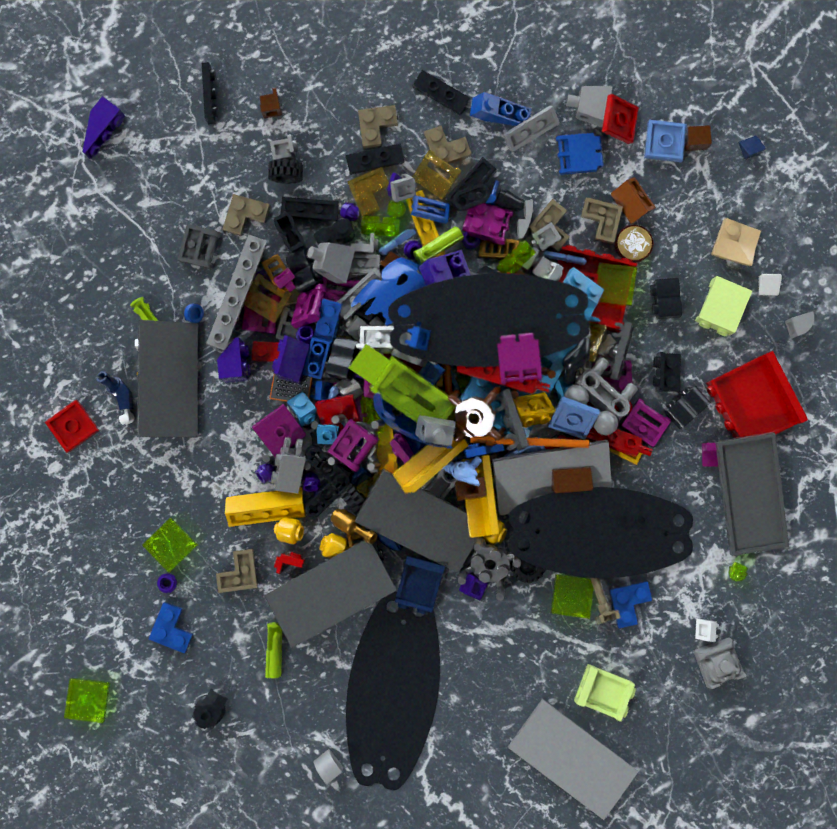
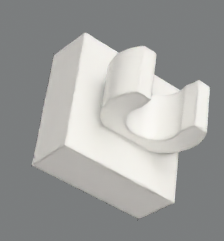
M697 619L695 639L716 642V638H718L716 627H719V624L715 621Z

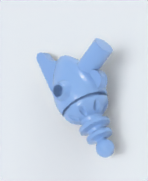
M478 456L471 462L469 460L456 463L449 462L442 468L459 481L476 486L480 485L479 481L476 480L477 472L475 470L482 462Z

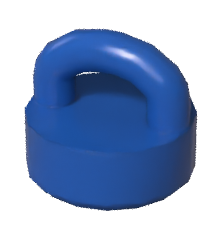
M189 304L185 308L184 318L186 321L199 323L203 319L204 310L200 305Z

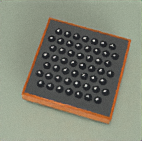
M274 374L270 399L287 402L301 392H304L309 398L313 377L303 375L301 384L280 379Z

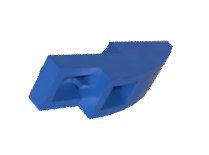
M325 298L322 300L321 315L319 321H317L314 336L311 338L303 375L322 379L325 372V363L331 354V343L335 341L339 327L342 303Z

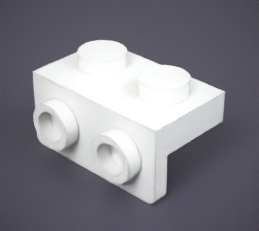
M360 326V344H356V348L362 350L364 345L368 344L376 351H380V353L391 354L394 349L390 345V333L393 330V326Z

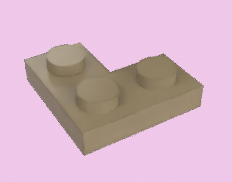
M395 105L358 110L363 149L382 146L379 128L398 126Z
M442 125L424 131V136L436 168L471 157L472 153L466 137L447 142Z
M233 194L222 230L242 236L247 219L265 224L270 204Z
M585 198L581 218L599 222L595 240L609 244L614 243L623 206Z
M552 199L528 227V230L534 234L552 222L562 238L550 246L557 253L570 236L556 226L567 210Z
M254 549L233 551L235 571L216 573L218 593L258 588Z

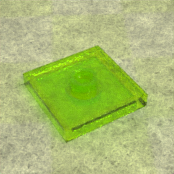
M599 263L597 285L602 287L604 291L598 302L632 306L638 268Z
M171 517L142 546L170 573L198 544Z
M555 574L550 613L590 619L594 589L591 579Z
M70 678L64 718L104 723L110 682Z

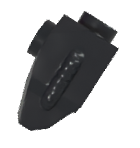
M211 688L209 693L199 698L192 714L193 719L196 721L195 724L202 729H213L225 715V704L228 698L218 694Z

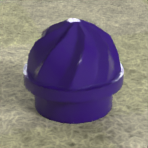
M345 203L340 210V216L343 219H349V221H356L360 214L359 208L354 203Z
M411 240L405 243L404 254L410 259H415L413 251L422 248V245L417 240Z
M301 326L296 332V339L310 344L315 331L310 326Z
M263 464L258 466V470L255 473L258 479L265 484L267 481L271 482L272 472H275V469L270 464Z
M309 472L303 476L301 484L305 491L314 492L319 489L321 481L317 474Z

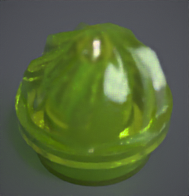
M389 200L387 215H391L392 218L402 216L406 211L404 203L402 201L395 202Z
M733 562L732 566H729L728 574L733 581L739 582L748 576V568Z

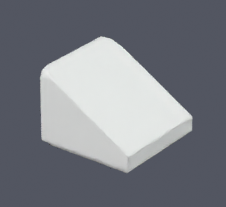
M782 274L760 275L759 295L778 296Z
M354 378L352 381L341 380L334 385L338 387L341 396L353 394L354 399L363 394L359 383Z

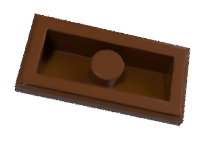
M591 467L552 470L553 491L555 493L592 491Z

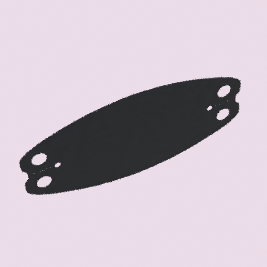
M483 273L451 278L411 291L390 304L388 315L389 319L393 322V330L390 333V345L403 354L435 363L465 367L499 366L497 344H501V336L515 335L516 342H519V334L533 333L534 340H538L540 358L567 349L581 342L589 335V321L585 319V315H580L584 314L585 309L588 307V296L584 291L575 286L524 274ZM575 295L578 298L577 306L573 308L568 307L565 302L567 296ZM401 305L409 306L411 312L408 317L403 318L398 314V309ZM558 313L561 314V318L559 319L556 317ZM421 322L420 328L431 331L427 351L401 344L399 340L400 335L405 332L409 333L407 332L408 329H413V326L417 327L410 324ZM570 323H577L579 325L580 331L577 335H570L567 332V326Z
M593 487L592 491L554 492L525 501L513 508L509 514V522L513 527V535L509 538V551L517 558L529 564L561 574L601 579L635 576L679 563L690 556L693 551V543L689 538V530L693 526L692 514L678 504L639 491L612 487ZM523 511L528 512L531 517L527 524H522L518 518L519 514ZM626 514L629 518L626 525H619L617 522L618 515ZM677 514L682 515L684 518L683 525L679 527L673 523V518ZM638 515H645L647 518L646 525L638 526L635 522ZM621 516L619 519L620 522L625 523V516ZM643 517L638 518L639 524L644 523ZM536 529H539V530H540V533H539V534H536L535 532H522V531H535ZM667 531L668 533L672 534H668V536H665L664 532ZM521 539H527L530 542L529 550L521 551L518 548V543ZM676 541H681L684 545V550L681 553H676L673 550V544Z
M396 591L379 601L364 629L353 660L346 701V733L353 774L360 785L372 786L374 783H379L389 790H397L406 782L419 759L432 725L440 680V650L434 611L433 613L428 612V615L424 614L422 617L414 616V607H409V610L406 609V611L399 607L395 613L388 612L386 605L390 601H395ZM402 620L406 621L405 625L401 624ZM381 756L385 757L384 761L380 760ZM368 763L372 765L373 773L370 776H364L361 773L363 764ZM397 768L399 770L400 776L397 780H390L387 773L389 769Z

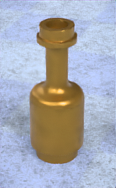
M336 509L332 513L331 522L341 531L348 535L357 533L364 537V541L369 544H373L376 541L377 534L375 531H367L361 527V524L355 522V515L345 509Z

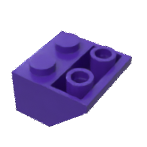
M462 250L428 259L419 266L426 286L451 278L471 275Z
M284 336V339L280 340L277 351H280L278 359L275 358L272 365L274 374L280 379L301 384L310 345L289 336Z
M239 337L234 338L217 359L218 377L225 383L248 381V376L251 375L250 364H247L246 358L249 357V347Z

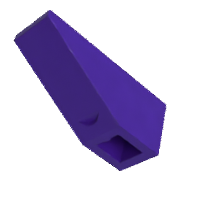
M103 96L91 109L82 151L89 159L99 153L102 144L111 138L112 132L123 123L125 117L118 107Z

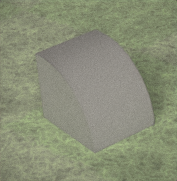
M813 311L785 321L791 339L810 330L814 323Z
M330 749L314 760V766L326 785L343 771L342 764Z

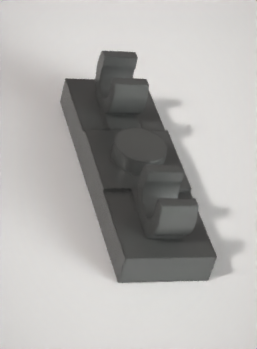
M626 322L625 326L621 323H615V326L621 327V332L619 334L612 333L614 337H621V341L615 345L613 350L615 363L607 360L611 365V369L604 371L603 374L611 375L610 378L620 381L635 327V324Z
M507 389L494 399L493 402L497 401L500 403V407L494 411L498 413L504 410V424L512 433L504 437V440H513V445L508 446L507 449L513 450L517 448V451L528 447L529 444L510 389Z

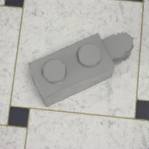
M285 437L283 448L281 447L280 454H276L275 457L276 472L273 471L271 476V483H274L275 491L298 494L306 459L304 450H301L303 439H297L295 449H289L291 440L289 437Z

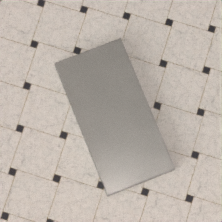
M607 440L589 442V448L560 447L492 459L499 515L510 514L513 508L525 501L554 493L552 489V470L591 467L593 487H612L609 442Z
M544 699L539 702L508 745L510 750L603 820H605L638 773L637 769Z

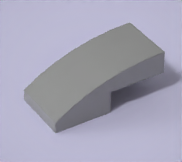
M525 200L524 219H518L517 240H519V243L522 242L531 221L533 200Z

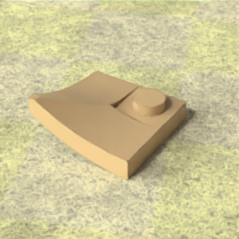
M725 218L723 219L711 255L738 264L752 266L761 231Z

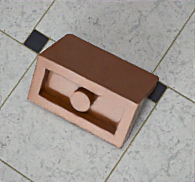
M635 177L626 180L611 193L615 202L619 206H623L622 212L631 224L656 208Z

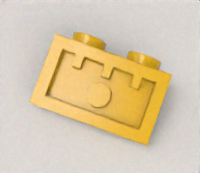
M546 392L513 399L522 427L525 428L548 423L556 410Z

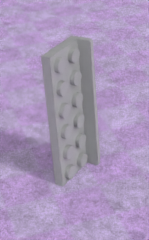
M252 235L247 237L206 343L214 350L222 352L228 346L265 250L266 240Z

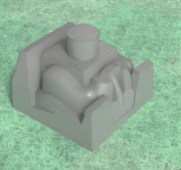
M730 637L693 650L707 688L714 689L721 686L720 683L728 680H738L747 677L734 649L733 640Z

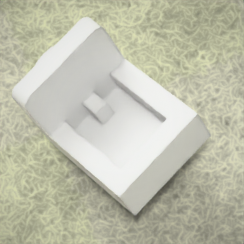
M541 256L532 273L542 278L558 281L562 276L564 267Z

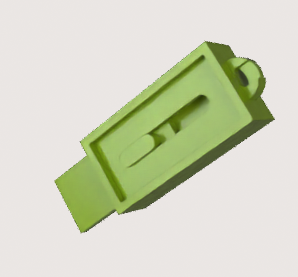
M365 344L349 366V369L371 383L369 387L373 393H380L383 400L415 422L418 421L419 415L454 421L455 414L453 410L456 406L448 400L449 394L430 383L392 355L388 359L368 344Z

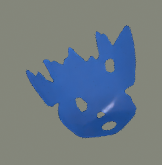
M403 257L395 259L382 270V280H371L355 297L351 307L358 303L363 305L369 299L376 297L365 312V315L382 312L383 317L386 318L385 326L392 323L388 315L390 304L399 297L426 286L423 276L417 273V270H420L418 267L420 264ZM402 274L408 275V280L404 284L397 285L398 279ZM401 305L399 307L398 314L405 318L410 315L411 310L409 306ZM417 322L416 325L420 327L421 322Z
M380 393L374 394V408L380 419L389 427L411 439L428 445L453 448L452 446L423 442L415 435L417 425L414 420L404 413L400 416H395L392 413L393 406L383 400Z

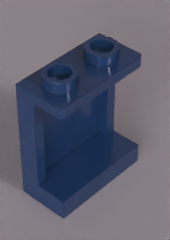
M407 556L395 602L398 603L397 607L409 610V607L417 608L416 612L428 615V612L433 613L445 566Z

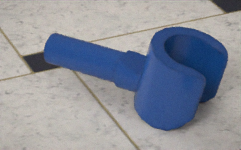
M495 180L489 199L485 202L486 204L495 205L496 192L499 185L498 180Z

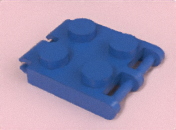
M594 133L556 137V142H558L559 153L557 155L560 158V175L596 172L597 168L603 167L602 153H596L602 150L601 136H594Z

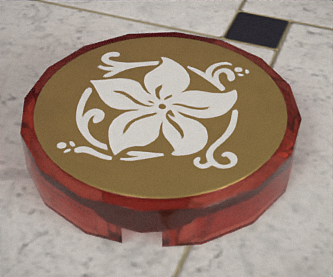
M639 225L626 226L615 239L617 254L621 258L631 259L633 263L646 259L651 253L654 244L650 232Z

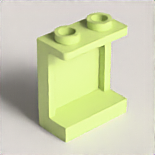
M716 276L710 282L709 287L711 288L695 321L703 328H712L717 330L718 334L728 336L736 332L752 290Z
M587 664L574 701L580 706H587L614 717L621 722L622 718H625L628 714L629 707L627 705L629 700L633 699L636 688H634L635 684L630 680Z

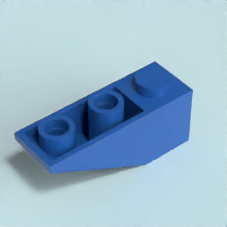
M483 92L472 98L470 116L486 122L517 126L530 118L531 108Z

